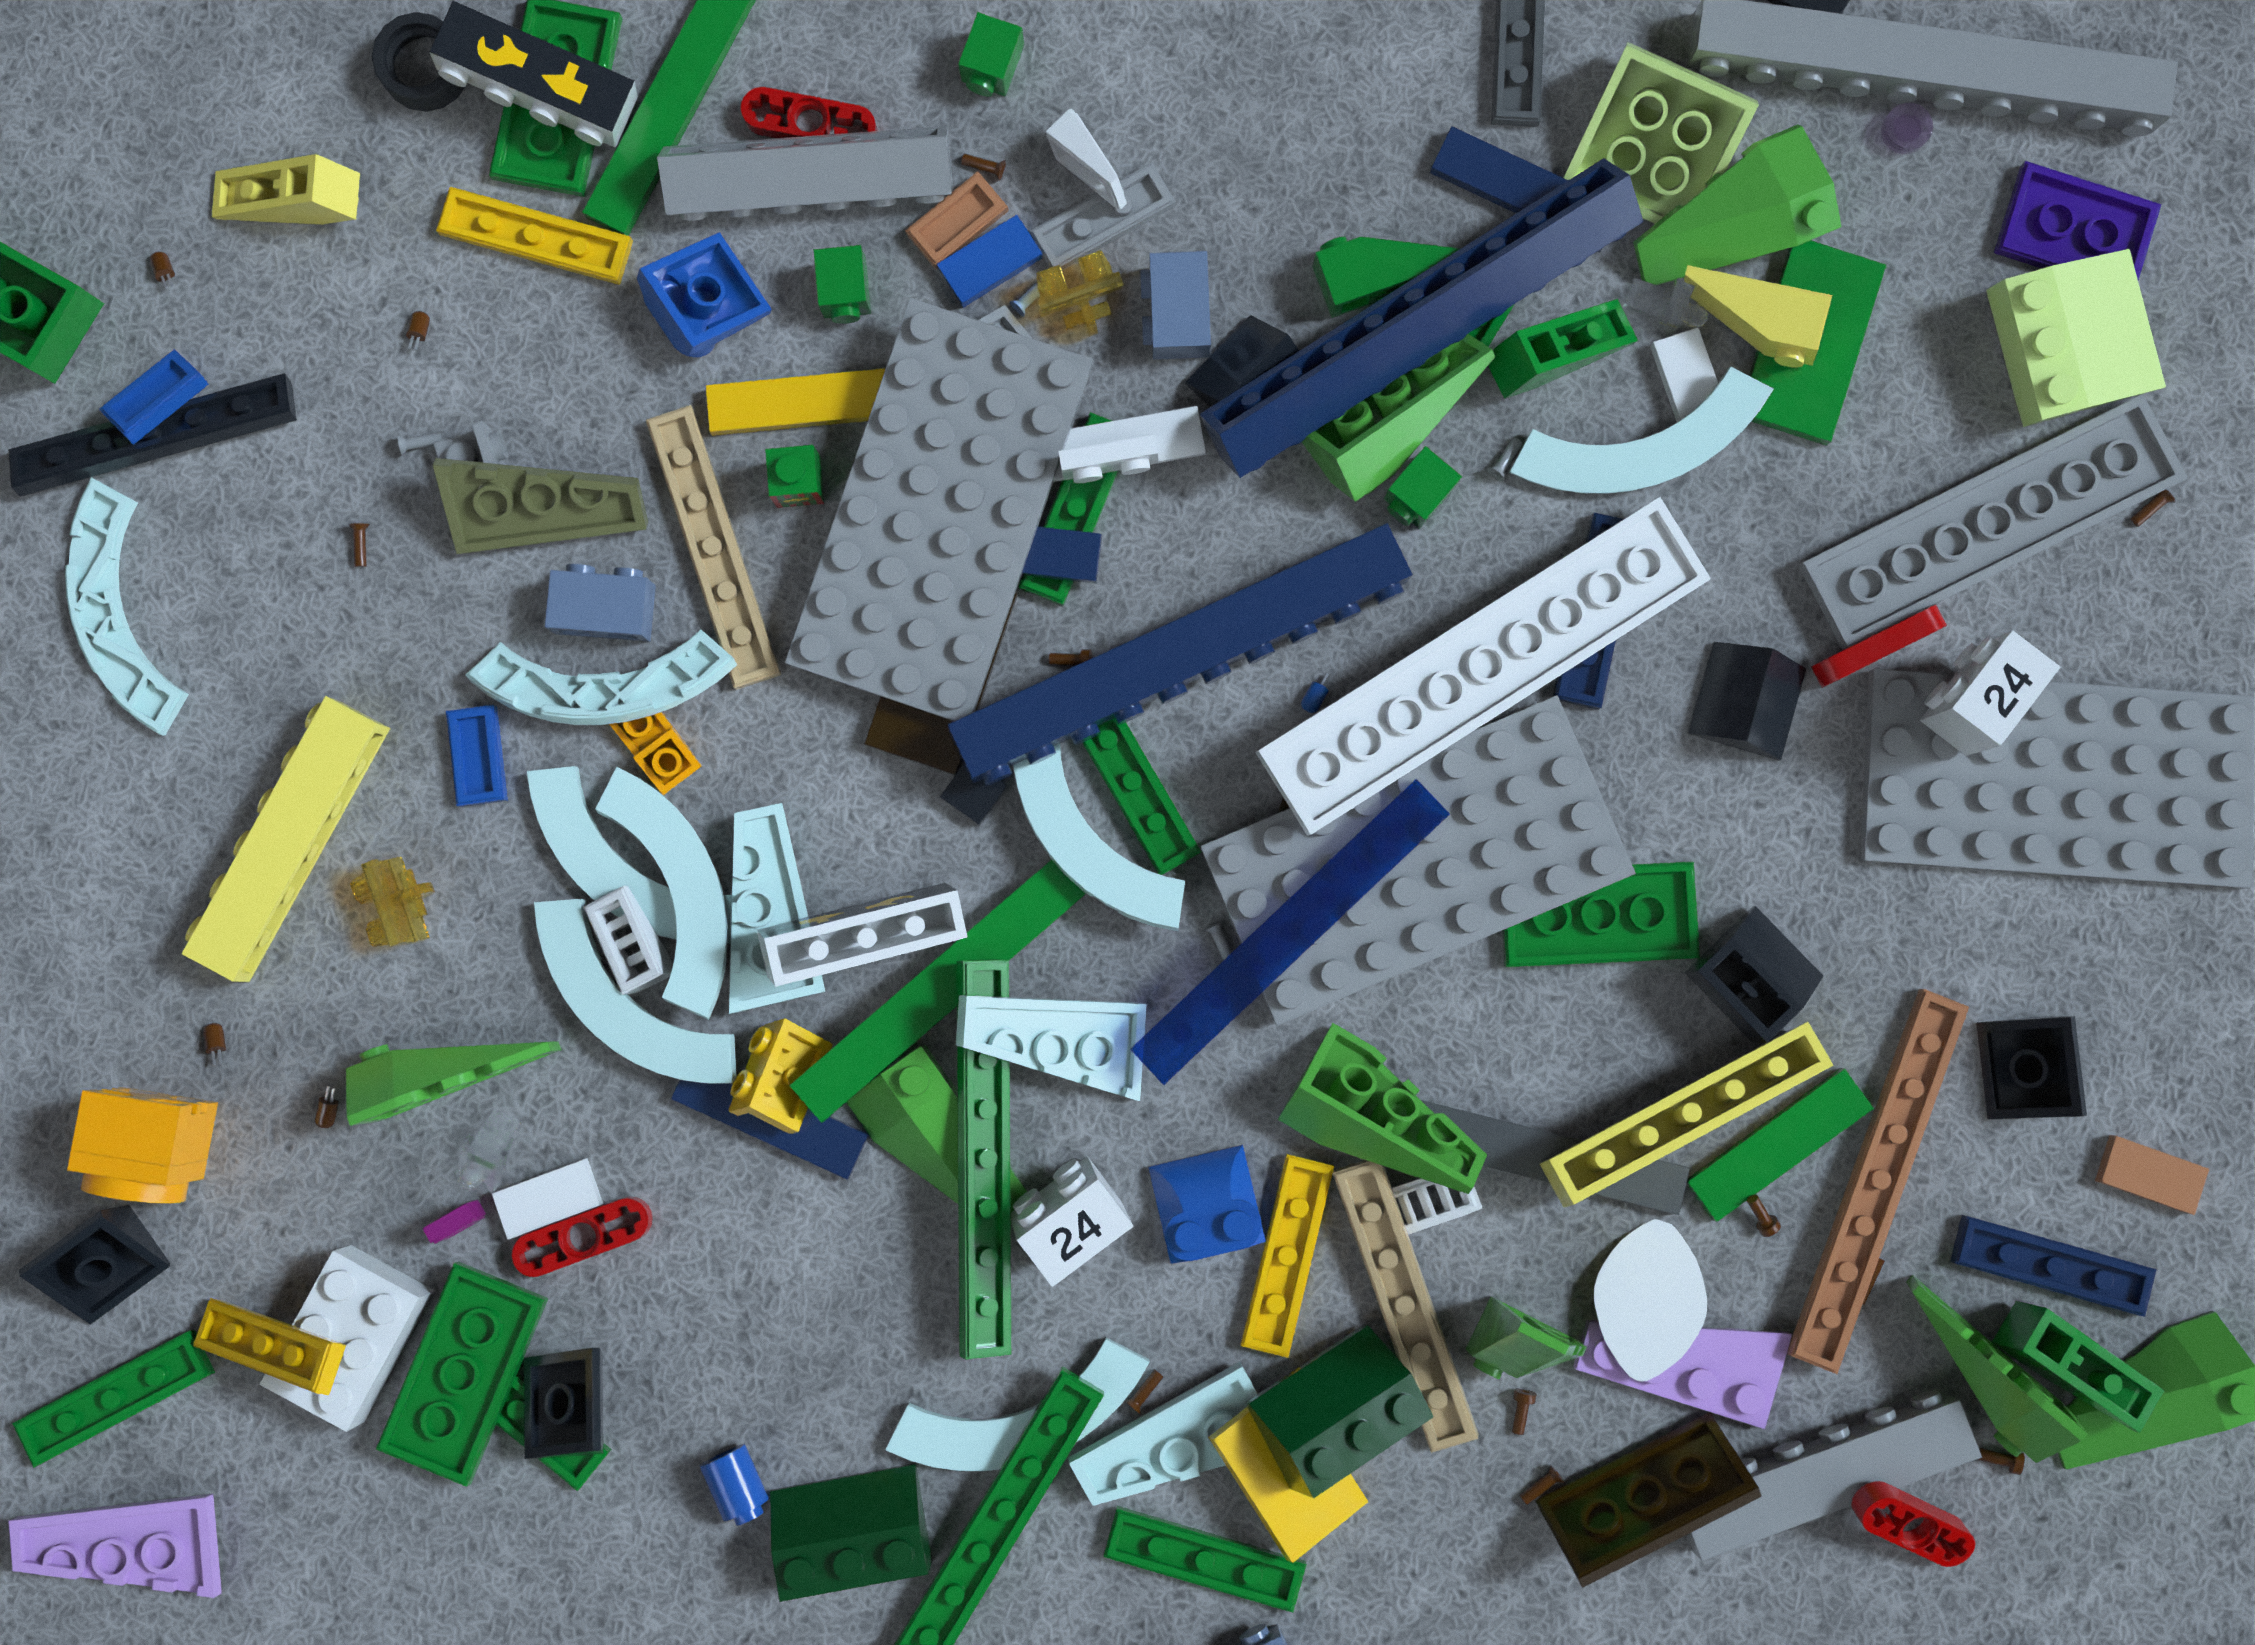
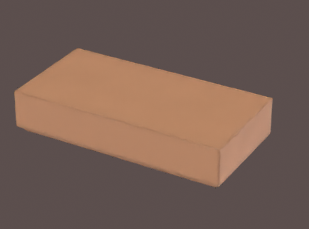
M977 171L955 189L952 194H949L906 229L905 232L908 238L937 270L939 262L967 246L1009 210L1005 202Z
M2109 1135L2095 1181L2186 1214L2195 1215L2209 1168L2119 1136Z

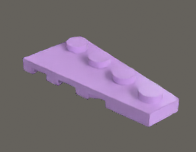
M1587 1320L1580 1341L1587 1348L1583 1356L1575 1358L1573 1367L1585 1373L1765 1429L1792 1334L1783 1331L1769 1332L1733 1328H1701L1693 1344L1680 1360L1660 1375L1641 1382L1629 1377L1619 1365L1604 1340L1598 1320Z
M213 1494L19 1516L9 1520L12 1571L75 1580L79 1577L103 1580L105 1584L120 1586L126 1583L150 1586L152 1590L165 1592L187 1591L197 1593V1596L215 1598L222 1593Z

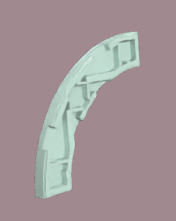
M1729 367L1707 398L1682 420L1659 433L1627 443L1585 445L1553 438L1532 429L1508 473L1544 487L1576 493L1609 494L1654 486L1683 475L1723 450L1758 414L1773 388L1733 367Z
M91 477L79 501L69 534L72 536L69 565H65V585L71 623L78 644L90 668L98 674L106 688L113 694L112 697L139 722L156 733L165 736L189 694L165 678L146 658L130 631L119 592V559L123 537L138 502Z
M699 630L688 641L654 661L648 662L647 667L620 674L619 671L602 674H578L577 676L555 673L549 668L524 659L500 642L465 675L471 683L489 697L525 715L556 723L605 725L628 722L673 708L699 695L717 683L735 668L737 663L730 654L705 632Z
M1060 744L1054 746L1056 754L1042 762L1030 765L1028 760L1025 759L1014 764L1017 789L1025 815L1037 839L1066 877L1086 894L1117 910L1123 916L1153 927L1178 931L1185 880L1165 877L1148 871L1116 853L1098 837L1079 812L1069 792L1062 767Z
M571 766L527 771L530 796L539 825L558 861L576 884L594 901L622 886H628L655 933L659 936L677 940L675 909L669 887L646 877L632 867L602 837L586 804L581 787L579 768ZM724 895L728 919L727 944H731L732 895ZM622 907L611 911L617 917L625 914Z
M616 767L595 810L598 814L614 821L630 832L651 853L662 870L669 886L675 909L677 932L675 958L662 998L664 1001L709 1020L719 996L726 967L728 919L718 874L705 846L680 811L660 792L643 780Z
M585 899L534 902L538 936L551 976L573 1012L597 1038L633 1063L658 1074L700 1083L734 1082L736 1079L734 1034L700 1033L671 1025L648 1013L628 994L622 995L618 984L613 981L601 962L602 958L596 947L589 919L584 910V906L587 905Z
M1107 1337L1105 1338L1096 1355L1078 1375L1103 1390L1104 1397L1077 1441L1101 1425L1123 1403L1137 1385L1150 1362L1148 1358ZM909 1403L885 1450L907 1460L935 1468L956 1471L999 1470L1039 1404L1020 1412L1001 1416L1000 1418L973 1420L938 1414Z

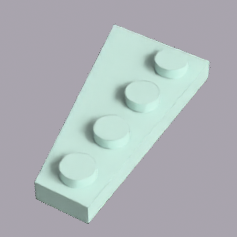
M779 803L734 813L729 1014L824 993L825 988L822 975L775 987L767 977L757 934L758 929L808 917L783 805Z
M959 995L956 1046L1140 1101L1147 1004L1137 1002Z
M1238 1362L1068 1457L1069 1465L1092 1506L1152 1490L1155 1488V1485L1179 1478L1180 1481L1198 1477L1200 1472L1226 1466L1208 1437L1247 1407L1245 1402L1258 1393L1241 1362Z

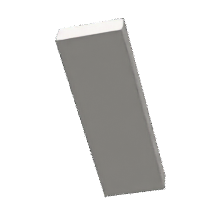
M1152 162L1119 180L1127 202L1122 209H1116L1096 193L1029 231L1053 275L1175 207L1176 201Z

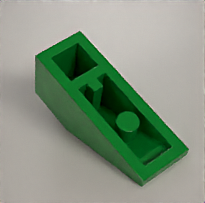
M1338 237L1320 246V251L1315 253L1312 267L1330 316L1334 318L1376 303L1460 248L1369 237H1358L1347 241L1346 237Z
M1615 299L1516 331L1493 349L1495 358L1488 367L1503 398L1506 399L1541 387L1636 343L1638 339L1619 300Z
M2015 1301L1992 1340L1993 1344L2032 1371L2138 1433L2142 1431L2165 1391L2045 1307Z

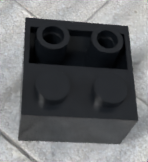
M1752 906L1684 972L1752 1043H1768L1804 1008L1823 978L1821 972L1756 906Z

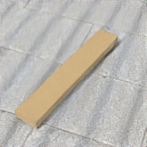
M689 405L647 419L646 423L719 645L737 663V666L729 672L734 689L738 690L780 676L781 672L693 407Z
M1364 1160L1334 1170L1333 1176L1396 1355L1412 1374L1434 1416L1422 1425L1431 1453L1478 1439L1479 1434L1384 1166Z

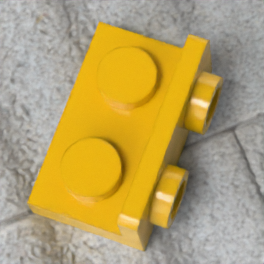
M786 1018L759 1027L749 1043L748 1050L751 1052V1056L746 1068L738 1074L731 1087L730 1094L733 1096V1100L730 1104L729 1112L737 1116L749 1113L788 1134L799 1132L808 1107L789 1085L828 1053L833 1044Z

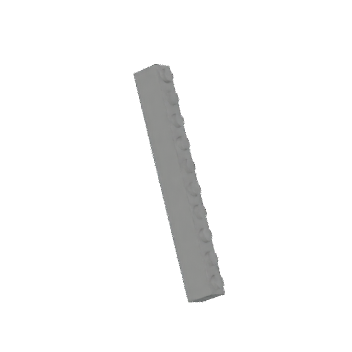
M1701 0L1694 12L1687 67L1700 69L1701 74L1709 77H1722L1732 73L1746 75L1747 80L1758 84L1781 80L1793 82L1794 87L1801 90H1816L1822 86L1838 88L1843 95L1850 97H1861L1868 93L1887 95L1889 101L1901 104L1911 103L1915 100L1934 102L1936 108L1942 110H1956L1963 106L1979 108L1982 114L1991 117L2005 116L2009 113L2028 115V120L2035 123H2051L2056 120L2075 122V126L2083 130H2096L2104 126L2120 128L2124 135L2133 137L2146 136L2153 133L2172 117L2178 61L1747 0Z

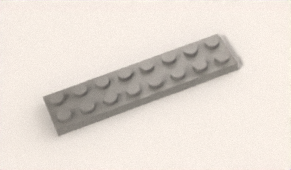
M2142 394L1808 559L1798 566L1840 647L1844 650L2188 479Z

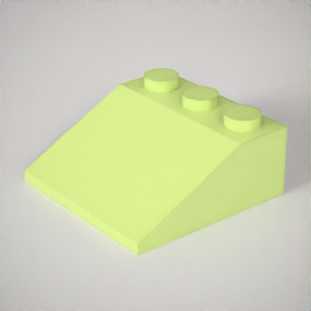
M1627 42L1564 175V179L1570 180L1605 158L1630 175L1642 218L1656 224L1676 206L1686 205L1707 187L1705 183L1715 174L1719 173L1722 175L1725 173L1759 106L1758 101Z
M2130 249L2053 265L2010 277L1986 290L2023 427L2166 387Z

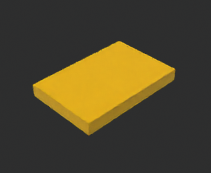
M1247 1407L1208 1437L1285 1559L1291 1563H1294L1368 1503V1500L1351 1474L1314 1499L1291 1490Z

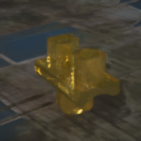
M1102 250L1077 259L1085 284L1068 289L1060 265L1036 273L1037 290L1040 297L1036 306L1040 317L1077 305L1078 311L1062 316L1066 330L1084 325L1089 337L1098 334L1095 320L1111 315L1110 307L1107 301L1090 306L1088 301L1118 291L1124 286L1120 272L1113 273Z
M402 857L382 861L374 859L361 864L363 873L350 882V886L355 900L361 905L373 902L375 904L379 918L368 922L365 929L370 944L373 947L383 945L394 947L414 944L429 939L430 936L423 919L424 916L428 915L423 899L435 893L432 882L417 885L413 870H406Z

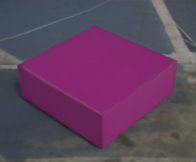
M479 1200L463 1204L422 1229L429 1242L436 1244L450 1239L485 1218L484 1215L486 1213Z

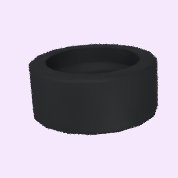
M419 12L404 14L384 25L374 41L371 56L375 75L394 100L408 109L424 112L446 107L455 101L465 88L456 86L441 76L428 85L412 87L401 82L396 75L395 59L403 46L414 39L423 37L436 39L443 21L431 14Z

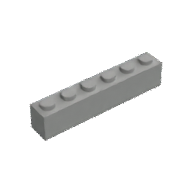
M947 126L666 146L662 148L657 156L666 215L679 214L680 220L684 221L704 219L708 217V212L726 211L729 217H745L755 214V209L771 207H774L775 213L789 214L801 211L802 205L821 204V209L840 210L849 207V202L867 200L869 206L884 207L896 204V198L915 197L917 203H935L944 199L943 195L952 194L953 186Z
M1939 1390L1924 1391L1910 1399L1912 1405L1895 1411L1893 1407L1878 1408L1865 1415L1866 1422L1848 1428L1847 1424L1832 1425L1819 1432L1820 1439L1804 1445H1802L1801 1441L1783 1443L1773 1449L1774 1456L1756 1462L1755 1458L1741 1459L1758 1485L1762 1497L1686 1535L1691 1551L1700 1560L1704 1561L1850 1507L1852 1498L1857 1490L1870 1482L1882 1481L1896 1488H1901L1982 1458L1961 1401L1946 1393L1941 1394Z

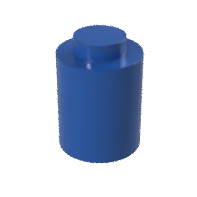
M745 1443L724 1451L699 1465L723 1521L734 1519L736 1526H739L764 1513L761 1505L769 1497Z

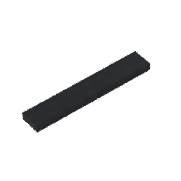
M283 373L190 399L134 445L109 421L8 449L11 488L21 497L296 421L291 381Z

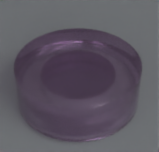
M1910 102L1902 103L1893 108L1885 117L1881 126V136L1885 145L1890 150L1899 154H1911L1918 151L1929 140L1933 132V120L1929 112L1921 105Z

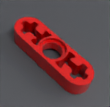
M756 87L745 94L741 102V113L747 127L755 134L761 136L790 138L829 135L832 128L831 114H836L838 125L851 127L855 120H861L863 128L867 132L878 131L872 113L867 108L856 104L768 87ZM763 102H769L773 112L786 115L785 105H790L787 112L788 126L783 127L784 123L781 116L766 114L764 121H758L756 113L752 110L753 108L761 109ZM806 110L818 111L823 116L821 126L812 132H805L797 127V119L802 112ZM833 126L834 134L848 133V130L845 128Z
M1935 604L1811 666V669L1821 688L1946 627L1947 624Z
M625 1197L530 1232L516 1241L512 1250L513 1264L521 1274L528 1277H539L631 1243L645 1236L650 1230L653 1221L652 1211L649 1205L642 1199ZM623 1206H627L630 1213L638 1211L641 1220L634 1224L635 1232L631 1233L628 1227H621L608 1233L613 1242L607 1243V1231L598 1214L604 1213V1221L607 1223L623 1215ZM580 1222L589 1224L596 1234L594 1245L585 1251L575 1248L570 1240L571 1229ZM557 1230L559 1246L567 1256V1259L561 1260V1250L544 1256L542 1258V1267H539L535 1260L528 1262L525 1258V1253L531 1250L530 1241L534 1240L537 1247L553 1243L557 1239L552 1234V1231Z
M1882 1481L1870 1482L1858 1489L1852 1498V1510L1868 1532L1944 1567L1957 1566L1965 1562L1974 1552L1975 1539L1960 1518ZM1888 1507L1890 1510L1889 1514L1883 1509ZM1920 1517L1924 1518L1923 1522L1915 1529L1903 1531L1910 1521ZM1939 1534L1943 1538L1940 1542L1937 1539Z

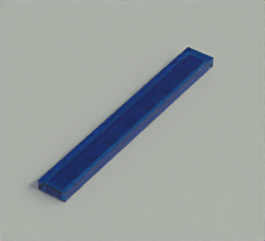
M1415 779L1133 1045L1130 1050L1165 1085L1445 820L1450 813Z

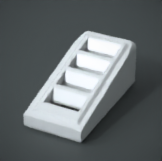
M1073 109L1067 110L1046 131L1047 139L1056 160L1116 209H1122L1127 202L1116 172L1078 114Z
M622 886L584 906V910L622 995L638 993L670 977L673 963L628 886ZM622 907L625 914L608 922L604 915ZM630 925L633 932L618 939L615 932ZM638 943L641 950L628 956L625 949ZM646 961L649 969L639 974L635 967Z
M1418 1177L1391 1186L1407 1223L1404 1224L1408 1235L1482 1209L1475 1187H1473L1469 1194L1459 1191L1462 1202L1454 1205L1448 1187ZM1435 1184L1444 1208L1436 1212L1426 1188ZM1416 1191L1425 1216L1418 1219L1407 1193Z

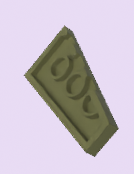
M435 458L432 465L456 554L647 529L648 518L639 478Z

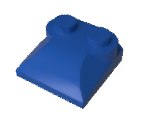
M720 232L639 268L637 281L647 308L675 349L689 357H702L709 354L717 342L764 318L772 310Z
M1243 1145L1148 1167L1170 1264L1199 1260L1266 1242Z

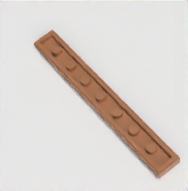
M1926 989L1918 990L1789 1344L1787 1355L1838 1374L1969 1006Z

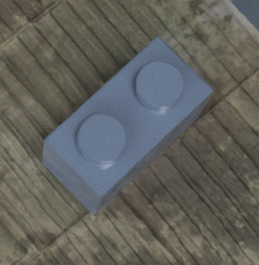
M1207 251L1150 253L1149 269L1140 270L1141 299L1150 298L1151 316H1142L1143 345H1152L1153 360L1209 358L1211 337Z
M567 564L566 571L550 570L545 619L546 629L556 635L651 642L656 585L647 577H643V571L620 567L614 568L613 575L595 573V567L582 564Z

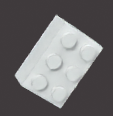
M352 1245L332 1251L292 1324L295 1327L346 1345L330 1394H317L267 1374L264 1375L259 1385L345 1432L357 1427L366 1421L436 1291Z

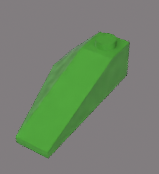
M1797 124L1754 142L1741 153L1743 158L1722 175L1719 173L1715 174L1705 183L1707 187L1684 206H1676L1633 242L1641 279L1646 288L1684 278L1687 265L1712 270L1798 246L1842 227L1834 182L1803 126Z
M1467 334L1461 341L1449 345L1427 359L1420 367L1408 371L1389 383L1381 392L1370 395L1348 409L1340 418L1329 421L1307 435L1302 444L1330 482L1356 502L1364 495L1373 492L1381 483L1398 471L1495 358L1494 352L1491 348Z
M1332 1023L1277 1120L1320 1145L1469 1194L1475 1185L1487 1154L1444 1113H1434L1416 1096L1420 1090L1409 1079L1402 1083L1383 1065L1387 1058L1374 1046Z
M559 1041L391 1051L388 1044L372 1048L359 1054L361 1063L346 1068V1111L349 1125L354 1126L383 1121L562 1050Z
M923 1045L872 1080L853 1096L847 1104L875 1143L958 1204V1090L928 1047ZM1010 1167L1011 1212L1015 1210L1013 1208L1014 1203L1028 1191Z
M1911 1275L1906 1281L1907 1285L1998 1430L1993 1435L1994 1438L2015 1457L2024 1452L2035 1463H2038L2081 1442L2088 1435L2067 1405L1914 1275Z
M1490 1297L1467 1344L1466 1350L1471 1356L1476 1358L1473 1364L1475 1368L1496 1379H1500L1503 1372L1519 1378L1584 1355L1587 1346L1579 1340Z
M2211 1311L2166 1327L2154 1336L2155 1340L2134 1356L2130 1355L2123 1361L2165 1390L2140 1433L2129 1429L2078 1397L2067 1405L2088 1435L2081 1442L2058 1452L2064 1469L2067 1470L2227 1431L2255 1421V1364L2216 1312Z

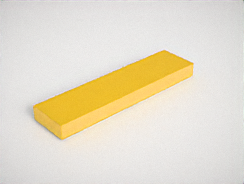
M449 187L436 229L440 236L617 285L621 284L633 244L631 236L454 187Z
M886 368L706 385L709 432L712 436L868 421Z
M1286 1153L1265 1238L1266 1242L1264 1243L1240 1342L1241 1346L1289 1358L1334 1165Z
M210 1298L193 1345L282 1381L323 1395L330 1394L346 1347L345 1344L235 1304Z

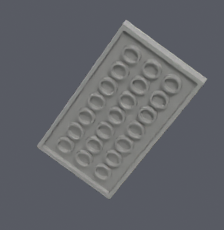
M910 298L785 664L952 721L974 713L1060 463L1058 451L1065 449L1094 364L1093 359Z
M1882 669L1869 671L1860 861L2236 889L2252 888L2255 819V696L2049 682L2001 746L1965 756L1919 721L1929 709L1924 704L1928 695L1942 681L1948 684L1954 675Z
M1558 695L1472 731L1311 835L1307 836L1289 808L1200 846L1276 1026L1636 874Z

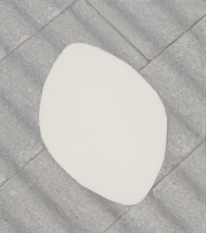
M1653 1219L1623 1238L1605 1260L1594 1285V1304L1604 1340L1619 1365L1629 1377L1636 1381H1648L1660 1375L1680 1360L1691 1347L1704 1324L1707 1314V1295L1699 1265L1681 1234L1670 1223Z

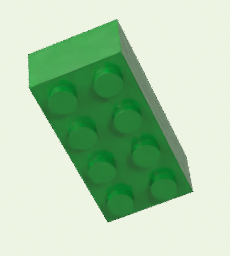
M0 242V353L56 384L105 303L80 286Z

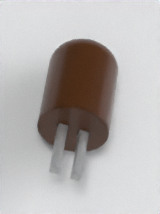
M160 251L154 252L150 256L149 261L156 280L163 282L165 288H168L166 280H169L170 285L173 286L171 278L175 276L168 255Z
M415 311L411 315L406 333L407 338L410 339L408 349H411L413 340H416L414 350H417L419 341H425L430 318L425 312Z
M210 1023L203 1029L205 1051L207 1054H212L213 1065H216L215 1053H218L219 1064H222L221 1052L226 1051L223 1028L218 1023Z
M327 1086L325 1097L319 1098L315 1123L320 1128L332 1127L337 1114L339 1101L334 1099L335 1088H332L331 1097L328 1098L330 1086Z

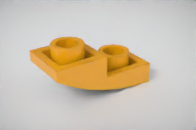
M663 712L628 722L609 724L634 755V760L662 795L702 767Z

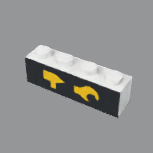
M452 1L430 50L435 67L439 70L438 74L446 81L459 87H466L467 83L485 90L484 94L490 100L506 107H511L512 103L526 108L530 110L529 114L534 119L548 126L555 127L557 123L574 129L575 135L581 140L595 146H601L603 142L616 148L638 98L635 80L455 1Z
M947 883L757 930L767 977L775 987L967 938L958 891Z

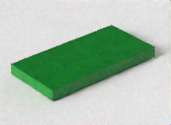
M527 0L520 30L612 70L623 18L620 12L556 0ZM512 103L511 107L504 106L489 171L490 178L495 181L584 197L595 145L581 140L575 135L574 129L557 123L555 127L539 122L529 114L530 110Z
M1812 240L1789 248L1778 284L1832 295L1813 366L1807 364L1796 368L1783 366L1775 362L1774 357L1765 356L1757 350L1749 376L1773 388V391L1751 422L1825 446L1831 443L1887 266L1886 264Z
M1694 862L1632 864L1636 874L1502 930L1504 967L1700 958Z
M459 1261L455 1262L376 1450L463 1486H469L474 1479L549 1298Z

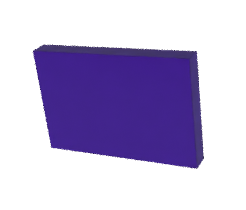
M2025 161L2020 166L1994 253L2038 268H2046L2130 249L2136 276L2139 280L2162 204Z

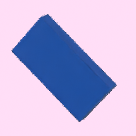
M1015 215L939 262L937 267L964 308L1043 259V255L1018 215Z
M174 349L99 408V410L134 445L209 384Z
M487 705L446 711L456 806L465 807L508 801L497 706Z

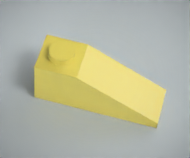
M317 154L216 171L212 218L321 225L356 220L360 173Z
M1687 265L1682 289L1685 294L1763 355L1774 357L1775 362L1795 368L1802 367L1803 364L1813 366L1832 295Z

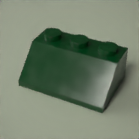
M1365 1324L1245 1402L1290 1489L1313 1499L1434 1417L1410 1371L1375 1332Z
M916 1463L772 1489L770 1491L771 1555L779 1602L928 1575L933 1560Z

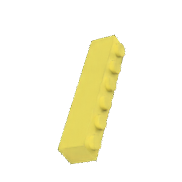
M325 696L322 703H317L310 710L305 720V728L307 730L298 746L294 745L284 756L281 764L283 773L275 787L268 789L260 799L257 807L259 816L251 830L245 831L236 842L233 854L236 857L227 873L221 874L212 885L209 897L212 900L203 916L197 917L187 930L185 940L188 943L182 955L232 982H250L390 730L384 724L333 698Z
M1806 1022L1540 1163V1166L1562 1206L1574 1205L1834 1065L1809 1022Z

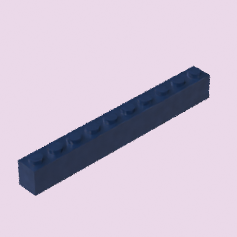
M1605 158L1601 159L1202 412L1200 416L1220 458L1239 478L1261 468L1266 461L1290 446L1299 444L1307 435L1329 421L1340 418L1348 409L1370 395L1381 392L1389 383L1403 374L1420 367L1427 359L1449 345L1461 341L1477 327L1492 318L1502 315L1507 308L1529 294L1543 289L1548 282L1570 268L1579 266L1589 256L1611 242L1623 238L1627 232L1644 222L1630 175Z
M1388 523L956 720L948 724L949 734L972 783L983 779L986 786L994 784L1012 774L1010 766L1025 759L1028 760L1030 765L1042 762L1055 755L1054 746L1072 739L1074 745L1083 743L1101 733L1098 728L1101 724L1114 718L1118 725L1126 723L1144 713L1142 706L1159 698L1162 705L1174 701L1188 693L1186 685L1201 678H1203L1205 684L1215 682L1232 672L1229 667L1231 664L1244 658L1247 659L1249 664L1256 663L1275 653L1273 645L1290 638L1292 644H1297L1317 634L1316 625L1331 618H1333L1336 625L1343 623L1362 612L1359 605L1376 598L1378 605L1402 595L1404 593L1402 585L1406 584L1413 574Z

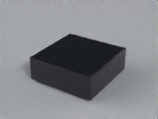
M963 764L940 798L978 825H981L1008 786L1001 781L986 786L983 779L972 783Z

